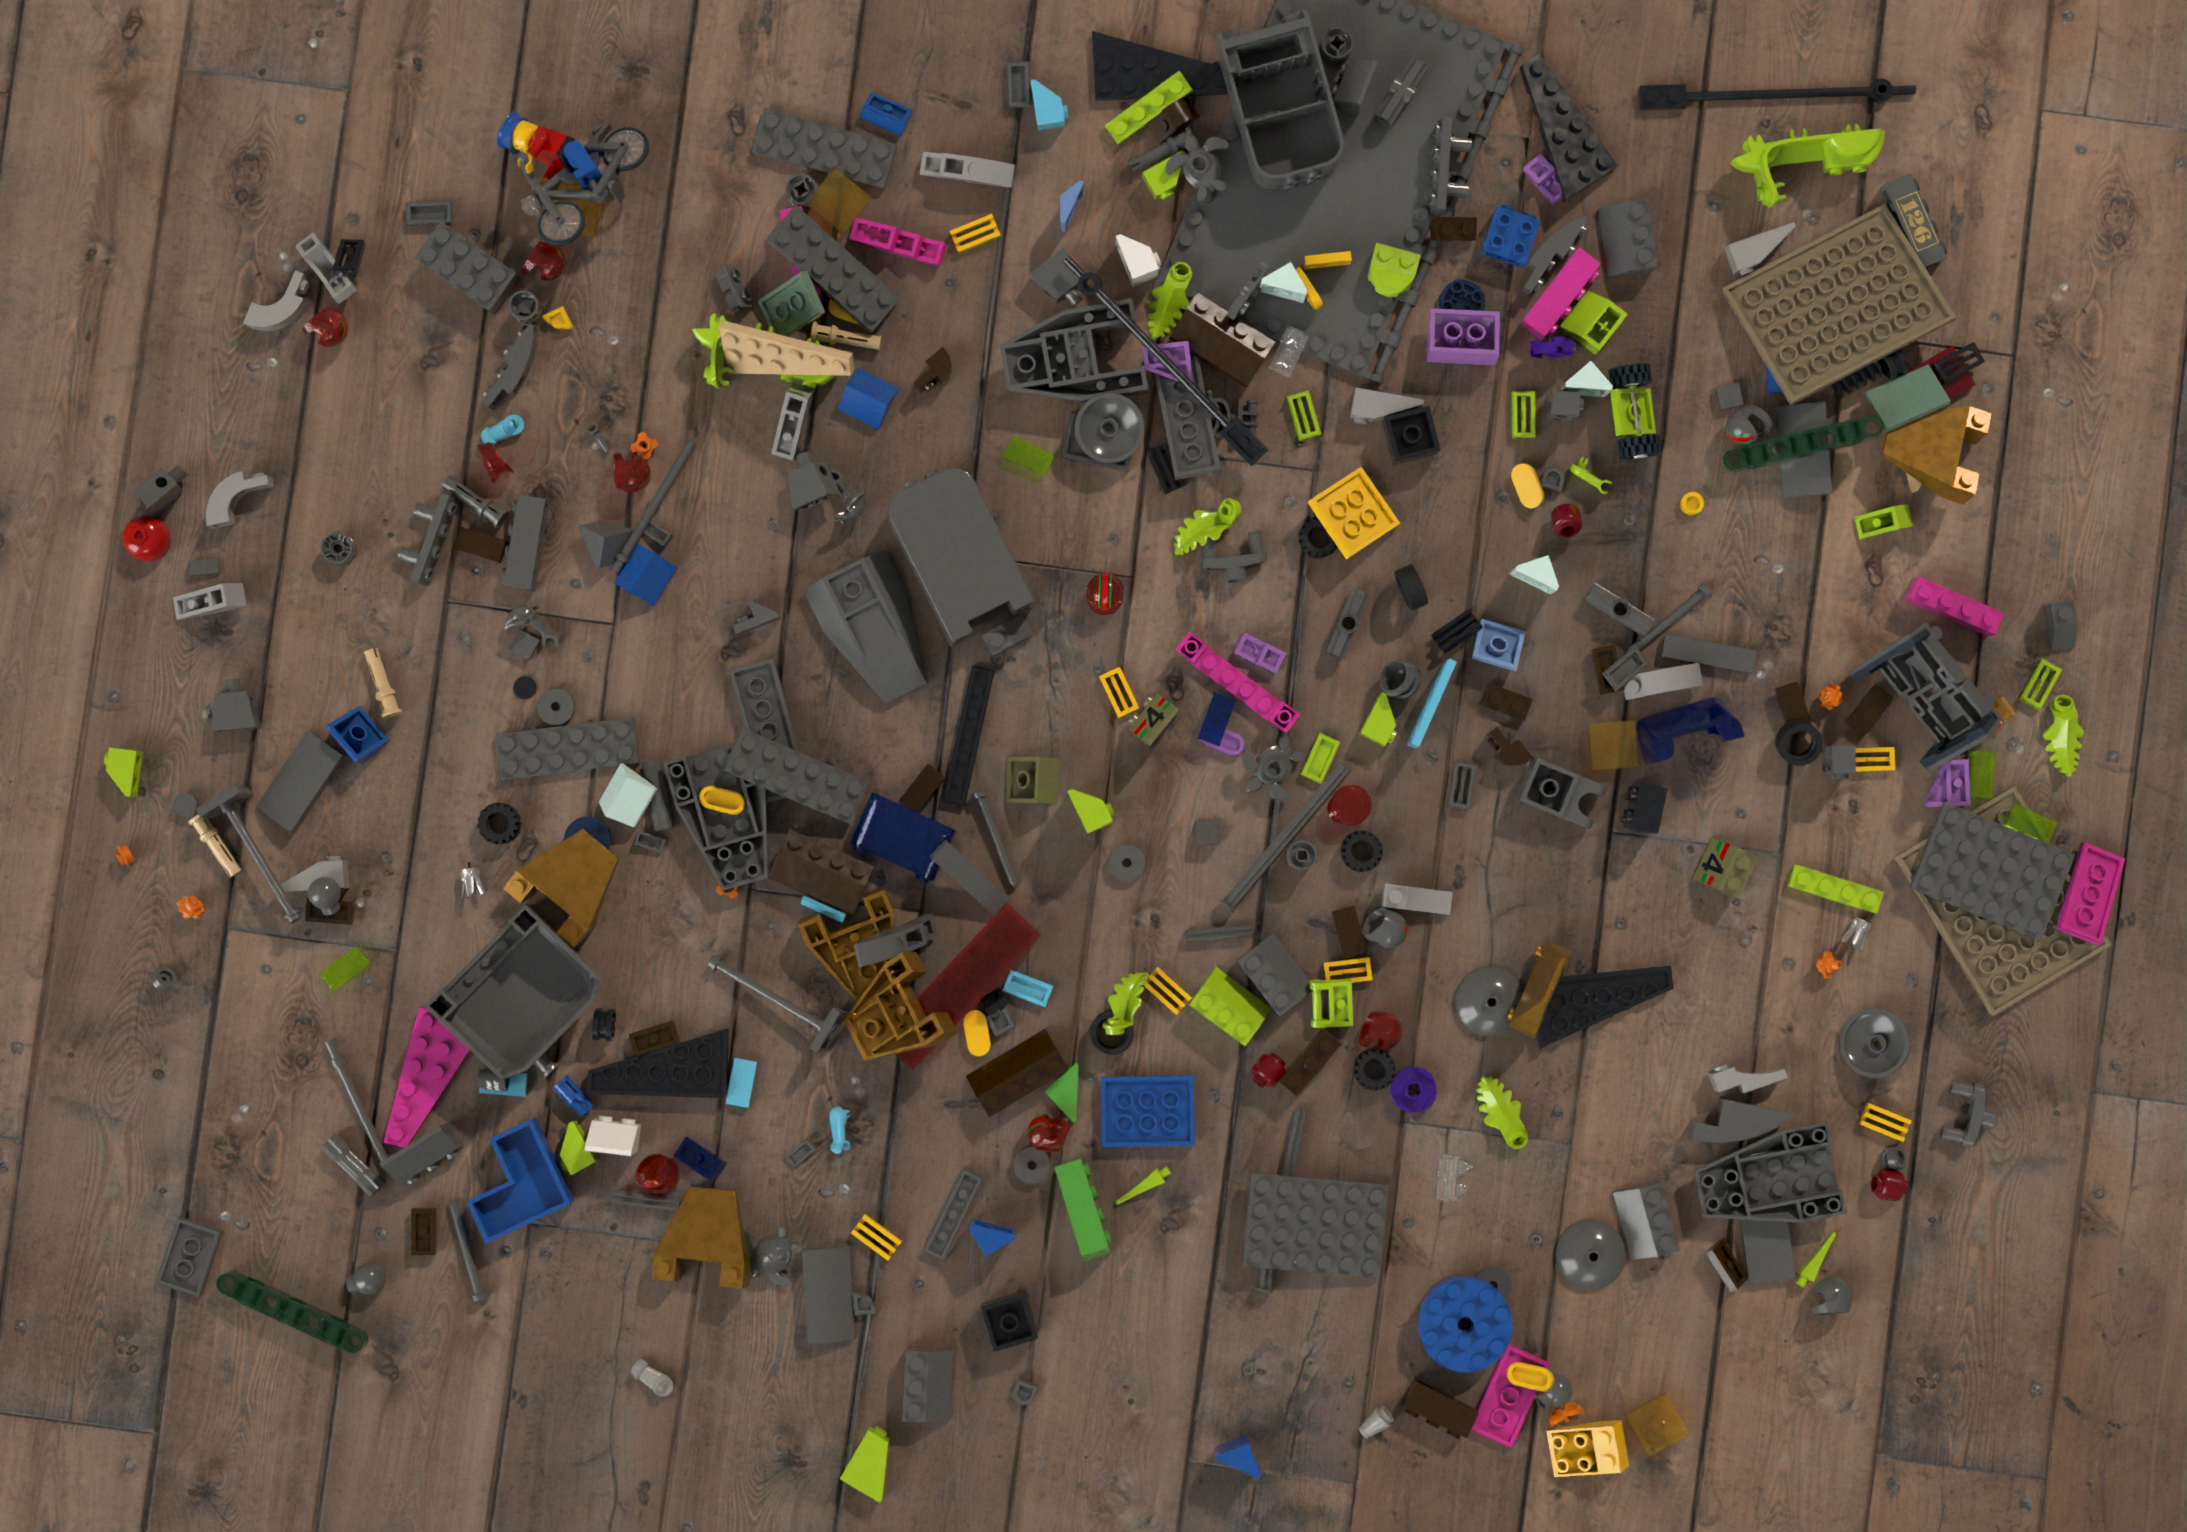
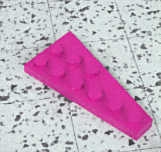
M419 1007L383 1142L403 1148L412 1142L423 1125L424 1120L432 1111L437 1100L445 1091L470 1051L426 1008Z

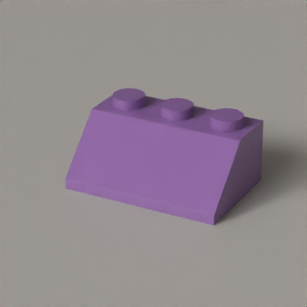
M1430 308L1427 362L1496 365L1499 357L1500 312Z

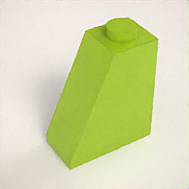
M875 1426V1428L869 1427L843 1471L840 1480L880 1503L884 1496L890 1438L886 1436V1431Z

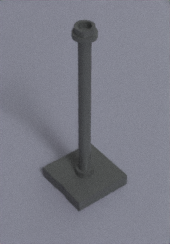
M235 784L196 808V811L200 817L213 820L223 814H227L287 915L284 919L290 924L302 918L301 910H295L235 811L236 806L252 797L253 793L249 787Z
M713 955L708 963V967L711 968L712 972L719 970L817 1028L818 1034L809 1049L816 1053L827 1052L844 1019L849 1014L847 1011L841 1008H832L826 1020L822 1021L722 962L723 957L720 955Z

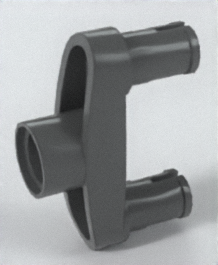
M1261 531L1248 533L1250 553L1247 555L1220 558L1218 557L1216 540L1208 538L1207 543L1203 546V569L1226 572L1228 583L1246 581L1248 579L1246 569L1267 562V554L1263 548Z
M1952 1080L1949 1093L1969 1097L1971 1102L1965 1128L1958 1129L1942 1125L1940 1139L1957 1142L1961 1146L1971 1148L1980 1128L1990 1130L1993 1128L1996 1110L1985 1107L1984 1084L1976 1082L1970 1084Z

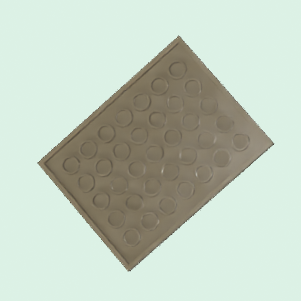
M1885 204L1723 287L1721 291L1790 405L1805 399L1956 319L1952 309Z
M2011 786L1970 811L2050 844L2015 786ZM1929 836L1894 856L1910 884ZM2067 874L2041 941L1915 891L1990 1016L1993 1017L2111 946L2105 933L2102 944L2095 945L2056 929L2071 879L2069 874Z

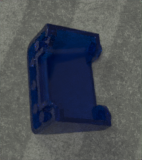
M1713 697L1642 718L1636 723L1635 733L1645 765H1650L1672 757L1675 750L1673 738L1707 729L1708 734L1718 735L1721 737L1722 742L1745 737L1742 725L1721 699Z
M871 792L850 843L854 845L852 849L862 854L869 851L916 873V879L928 884L929 880H936L941 869L929 856L945 840L952 845L958 831Z

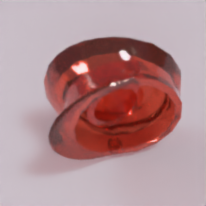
M489 441L484 444H477V453L491 483L495 484L504 472L514 473L511 467L499 457Z
M1343 786L1330 799L1327 807L1328 814L1333 821L1339 824H1360L1367 819L1371 812V798L1367 791L1360 786Z

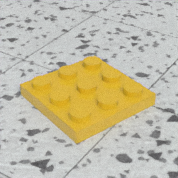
M1362 467L1307 502L1346 560L1400 524Z

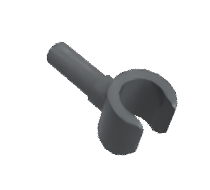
M592 421L596 426L594 431H589L585 426V431L598 441L604 452L609 451V447L600 434V426L595 421Z

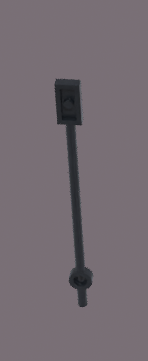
M1877 79L1869 87L1686 92V84L1643 85L1639 87V111L1686 109L1687 101L1869 96L1871 101L1880 104L1886 102L1891 95H1915L1916 86H1892L1886 79ZM1878 87H1883L1885 93H1880Z
M1070 256L1063 261L1079 278V290L1087 296L1095 295L1224 427L1219 434L1252 467L1269 449L1238 417L1230 421L1102 290L1103 282L1097 273H1086ZM1089 279H1092L1095 282V286L1093 288H1090L1088 286Z

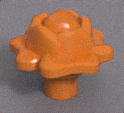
M1829 683L1828 687L1825 686L1821 690L1819 700L1822 702V708L1832 710L1834 706L1837 707L1843 702L1839 685Z
M184 896L182 900L177 902L179 906L178 911L183 913L182 916L185 919H190L192 916L199 918L201 914L205 913L204 904L195 896Z
M1824 951L1823 956H1820L1816 963L1818 972L1823 973L1825 979L1832 978L1833 972L1842 968V962L1835 960L1831 951Z

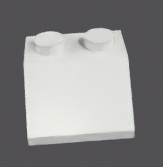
M1121 234L1117 235L1116 247L1132 287L1158 278L1161 262L1157 252L1152 253L1149 246Z
M599 1115L598 1119L591 1121L585 1143V1151L632 1156L638 1152L641 1124H635V1119L622 1118L621 1122L612 1121L613 1117Z

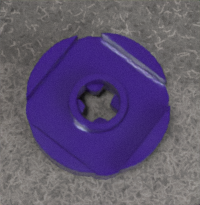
M1553 337L1551 342L1544 343V340L1530 341L1531 358L1542 359V354L1549 356V358H1560L1577 353L1574 339L1565 340V337Z
M1408 1066L1395 1074L1394 1080L1390 1084V1095L1393 1102L1403 1111L1418 1113L1427 1110L1435 1101L1437 1095L1434 1077L1427 1070L1421 1067ZM1417 1083V1089L1420 1091L1419 1094H1412L1410 1096L1407 1087Z

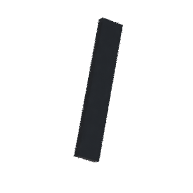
M975 666L971 668L943 796L944 802L966 806L994 678V670Z

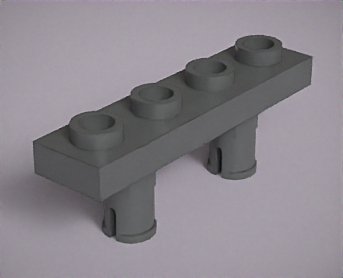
M1442 117L1435 123L1433 128V137H1436V143L1431 154V158L1434 160V169L1430 173V183H1433L1432 192L1429 193L1428 197L1431 213L1440 214L1446 210L1447 196L1460 198L1468 196V184L1451 183L1448 181L1450 150L1469 153L1472 147V139L1452 137V117Z
M441 493L436 508L420 503L416 504L414 516L431 521L420 552L404 546L399 550L398 558L400 560L415 565L410 580L425 586L432 580L434 575L433 568L436 560L441 556V546L444 538L449 533L450 520L457 511L456 503L458 499Z

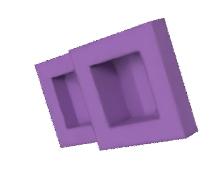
M1539 154L1523 168V171L1543 196L1555 206L1562 200V191L1559 183L1556 182L1554 167Z
M1245 632L1241 633L1232 651L1233 654L1277 674L1286 655L1285 652L1264 643Z

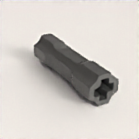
M661 759L644 762L642 767L645 780L658 788L650 801L654 830L661 831L675 828L666 789L663 762Z
M337 1134L330 1137L321 1147L370 1197L386 1183Z

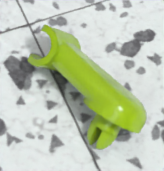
M1583 456L1579 459L1577 465L1571 464L1570 470L1573 474L1598 488L1602 494H1608V491L1603 490L1601 485L1605 482L1612 484V481L1607 479L1601 480L1591 474V471L1586 469L1588 458L1582 463L1585 457Z

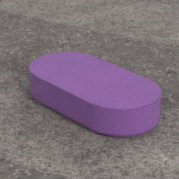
M1217 724L1206 725L1200 734L1201 740L1206 746L1229 756L1239 755L1245 747V741L1241 735Z

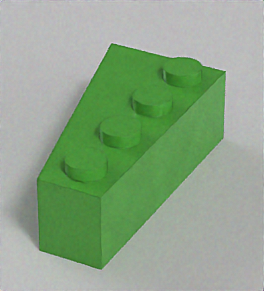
M1078 1159L1054 1167L1082 1258L1086 1262L1111 1254L1109 1244H1112L1109 1231H1105L1102 1224L1105 1221L1102 1208H1097L1095 1202L1096 1199H1099L1095 1185L1090 1186L1088 1180L1089 1177H1092L1088 1163L1083 1164V1161Z

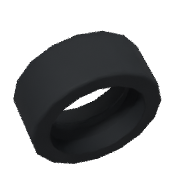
M1410 564L1394 572L1396 582L1408 608L1413 611L1427 605V594L1414 566Z
M1793 720L1787 722L1779 729L1775 739V746L1779 755L1786 762L1794 766H1804L1818 758L1822 751L1823 740L1819 731L1812 724L1804 720ZM1804 730L1811 735V745L1803 754L1794 756L1787 751V740L1794 732Z
M1112 1010L1099 1014L1092 1022L1090 1029L1091 1040L1094 1046L1102 1053L1108 1055L1120 1054L1131 1045L1134 1037L1132 1025L1125 1028V1038L1117 1046L1105 1045L1100 1040L1098 1034L1099 1027L1104 1021L1114 1017Z

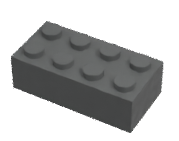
M442 221L439 222L414 257L421 265L494 316L521 279L514 271Z

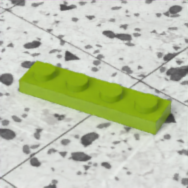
M1178 71L1107 123L1105 127L1116 143L1120 145L1162 113L1161 110L1176 100L1187 96L1193 89L1181 72Z
M1793 864L1787 887L1874 914H1878L1884 894L1883 891Z

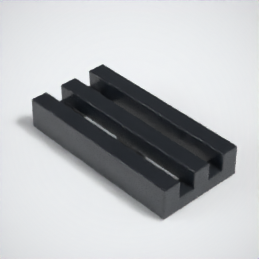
M341 239L333 267L334 276H339V273H343V276H348L349 273H352V277H357L365 249L364 240ZM347 245H350L345 265L342 266Z
M1975 342L1933 363L1932 367L1936 369V374L1938 377L1940 376L1943 385L1983 364L1985 361ZM1970 349L1974 352L1944 369L1940 366ZM1974 357L1977 358L1978 361L1946 377V372Z
M1167 443L1146 452L1165 495L1186 486L1184 479H1179L1178 484L1175 483L1161 451L1165 450L1172 465ZM1157 454L1172 487L1167 488L1153 455Z
M1468 609L1431 634V637L1446 654L1483 627ZM1472 623L1474 624V625H1472L1471 627H1469L1468 629H1466L1465 631L1462 632V630H1464L1465 628H1467L1469 625H1471ZM1453 636L1455 637V638H1453L1452 640H1450L1449 642H1447L1446 644H1443V643H1445L1446 641H1448L1449 639H1451Z

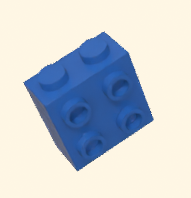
M1507 205L1497 206L1480 254L1524 268L1541 220L1536 219V216L1531 213L1524 212L1520 214L1514 212L1515 209Z

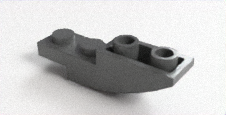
M1583 216L1566 224L1553 233L1539 247L1526 265V268L1533 271V273L1521 290L1523 293L1529 296L1533 290L1535 292L1539 290L1544 282L1541 279L1544 271L1549 273L1556 262L1552 259L1553 257L1560 262L1565 256L1567 258L1570 257L1576 247L1573 245L1576 237L1581 239L1588 228L1584 225L1588 219L1587 217Z
M531 323L528 326L522 327L517 335L519 338L516 342L510 344L505 349L502 360L509 366L507 368L504 367L498 373L496 383L493 386H489L482 395L484 398L481 402L492 410L506 393L515 397L528 376L538 341V329Z
M924 914L899 927L885 929L855 943L854 948L858 965L866 966L893 958L901 952H910L926 945L928 940L937 936L933 915Z

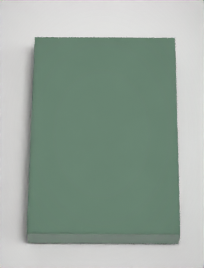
M807 270L801 271L758 300L768 326H773L774 328L773 333L789 337L825 313Z
M1929 364L1865 392L1867 401L1886 433L1946 407L1951 402Z

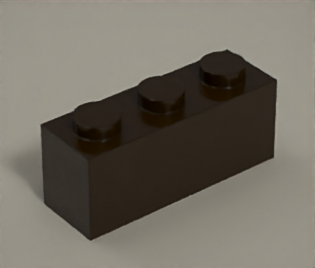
M1322 1028L1289 1065L1284 1075L1279 1079V1082L1297 1097L1342 1043L1325 1028Z
M1415 1378L1402 1401L1403 1406L1406 1408V1413L1416 1418L1418 1415L1427 1418L1426 1422L1436 1428H1439L1441 1425L1448 1429V1434L1458 1439L1460 1436L1468 1437L1479 1415L1475 1408Z

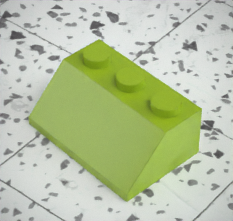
M1073 789L1068 790V794L1088 834L1113 823L1112 817H1115V813L1110 803L1105 804L1099 798Z
M1217 967L1214 968L1188 1003L1244 1046L1247 1045L1271 1010L1270 1006Z

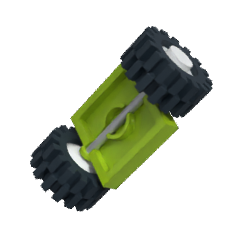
M1636 363L1609 369V381L1613 385L1612 389H1614L1610 394L1616 436H1633L1617 441L1620 460H1633L1660 455V438L1656 434L1651 390L1650 388H1636L1652 383L1650 364Z

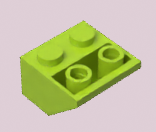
M1587 291L1559 328L1596 355L1628 314L1612 301Z

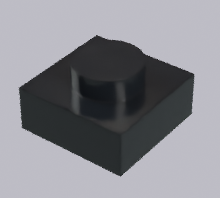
M1000 987L980 999L989 1016L1000 1012L1009 1004Z

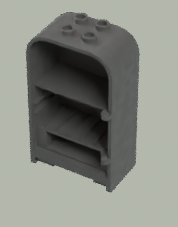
M1307 8L1284 15L1282 24L1241 35L1239 28L1217 32L1214 46L1248 167L1254 181L1261 187L1269 190L1284 188L1285 191L1297 188L1298 183L1307 182V185L1319 182L1320 177L1331 173L1337 166L1344 147V141Z
M948 468L940 472L935 469L924 475L925 479L917 482L915 479L903 485L904 489L893 497L888 513L890 528L950 647L972 637L973 630L971 627L1007 609L1010 610L1012 616H1015L1032 608L1035 603V599L975 480L968 472L959 468Z

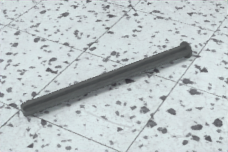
M1343 764L1337 765L1223 901L1219 900L1221 904L1234 913L1233 909L1349 774L1348 768Z
M1295 1109L1281 1175L1295 1176L1308 1115L1307 1110ZM1261 1268L1258 1287H1255V1290L1273 1293L1271 1286L1275 1269Z

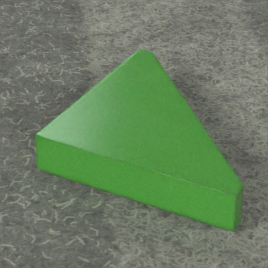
M1077 1062L1045 1090L1047 1095L1073 1123L1076 1122L1079 1069Z

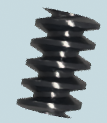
M1876 361L1833 383L1832 388L1841 399L1843 398V390L1848 395L1851 394L1850 386L1858 390V382H1861L1864 386L1868 385L1867 377L1872 382L1876 380L1875 373L1882 377L1881 366Z

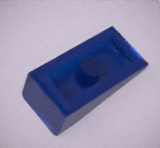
M1218 693L1213 694L1198 739L1220 746L1236 702L1234 699Z
M687 1136L674 1154V1157L708 1181L713 1182L717 1180L727 1164L722 1158Z

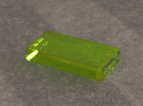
M1012 436L1003 458L1046 476L1055 454Z
M1970 751V797L1993 798L1995 752Z
M2012 804L2004 825L2049 844L2058 822L2017 804Z
M355 946L319 974L331 991L335 992L369 967L371 963L359 946Z

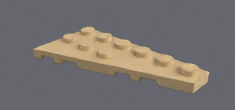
M723 320L719 326L726 366L734 371L733 374L851 376L854 371L853 355L850 352Z

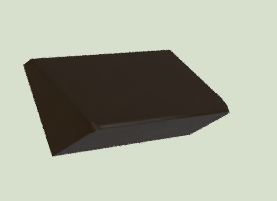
M927 764L900 798V801L918 814L946 777Z

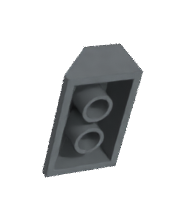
M1647 198L1624 201L1598 209L1597 213L1607 278L1653 272L1657 267Z
M1274 933L1237 959V962L1279 1017L1312 991L1309 987V979Z
M447 1122L439 1125L382 1161L380 1165L399 1185L405 1182L410 1185L421 1178L419 1173L427 1170L429 1173L439 1167L438 1161L446 1157L447 1160H450L460 1153L458 1149L464 1145L451 1124Z
M1654 1180L1612 1192L1631 1260L1658 1257L1680 1251L1665 1193L1660 1181Z
M907 1347L902 1421L926 1423L950 1420L954 1349Z

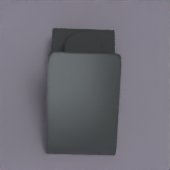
M748 600L754 617L750 618V615L737 619V624L733 625L736 634L740 636L779 620L781 616L776 611Z

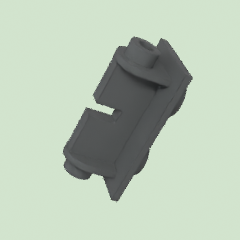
M722 266L723 269L716 272L718 275L716 279L722 292L731 290V293L725 296L730 310L734 311L735 314L743 312V308H753L751 295L742 283L740 271L735 266Z

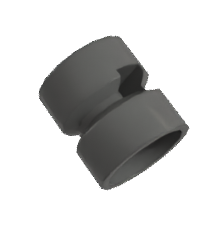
M521 290L510 297L508 303L509 310L521 324L528 326L531 323L534 325L542 319L544 307L533 293Z
M1300 840L1289 845L1285 856L1286 861L1292 868L1306 870L1315 864L1318 855L1312 843Z

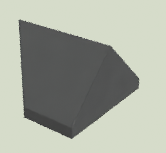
M599 521L579 526L596 569L613 565L617 559L615 557L616 554H620L634 531L632 528Z

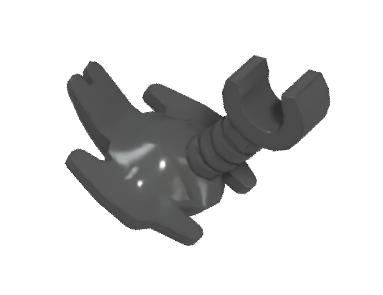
M831 469L830 472L833 478L836 479L834 481L839 492L846 500L845 511L836 514L833 519L844 524L847 520L858 518L862 515L864 504L861 499L865 493H857L856 496H853L842 481V473Z
M527 605L516 606L506 618L503 627L505 631L511 626L530 623L543 636L542 644L546 646L548 638L554 639L555 647H558L561 641V637L556 631L549 630L539 619L535 618V610L540 608L539 605L533 607Z

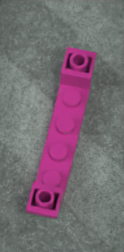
M1189 631L1175 650L1193 666L1265 720L1287 733L1301 714L1285 702L1279 701L1207 647L1206 643Z

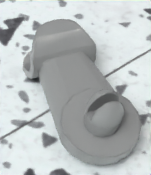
M639 1359L633 1364L631 1368L633 1377L636 1380L640 1379L656 1395L667 1396L672 1392L673 1382L669 1376L649 1367L648 1363L643 1359Z

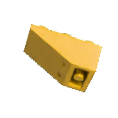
M1621 1420L1598 1421L1547 1430L1554 1477L1621 1473L1629 1467Z

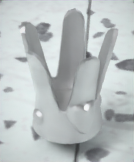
M468 862V868L460 870L461 880L463 881L461 897L464 895L465 884L467 896H472L474 892L473 878L479 892L484 894L485 890L479 877V867L471 868L470 862Z
M1865 915L1864 919L1855 917L1850 928L1841 938L1842 942H1846L1855 932L1852 940L1853 947L1857 949L1862 941L1861 950L1863 951L1866 934L1872 926L1865 921L1867 915Z

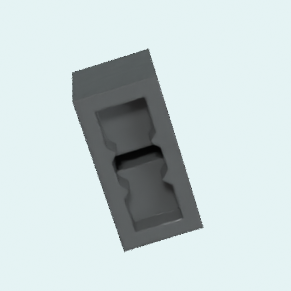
M1552 391L1546 397L1545 421L1573 422L1580 413H1583L1584 399H1580L1581 392Z
M1855 745L1822 747V775H1829V779H1847L1849 774L1856 773Z

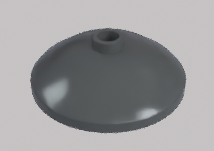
M1103 393L1092 397L1080 408L1075 420V435L1081 449L1091 458L1104 463L1119 462L1131 456L1140 446L1144 435V421L1140 410L1130 399L1116 393ZM1106 423L1113 424L1111 431L1105 430L1104 426Z
M1496 967L1478 968L1468 973L1459 983L1455 994V1009L1460 1021L1472 1032L1483 1036L1501 1035L1511 1030L1509 1028L1510 1021L1507 1020V1017L1512 1007L1517 1008L1523 990L1516 978L1503 969ZM1489 998H1494L1496 1001L1492 1007L1487 1003Z
M1880 1008L1864 1009L1854 1014L1846 1022L1840 1037V1049L1847 1065L1856 1073L1869 1078H1883L1895 1073L1903 1066L1910 1052V1035L1904 1022L1894 1013ZM1881 1040L1883 1046L1878 1049L1876 1043Z
M1590 1219L1578 1221L1570 1225L1562 1233L1557 1242L1555 1256L1559 1271L1568 1282L1582 1289L1596 1290L1610 1285L1618 1278L1625 1264L1626 1251L1622 1238L1614 1228L1602 1221ZM1594 1252L1597 1254V1258L1591 1261L1589 1255Z

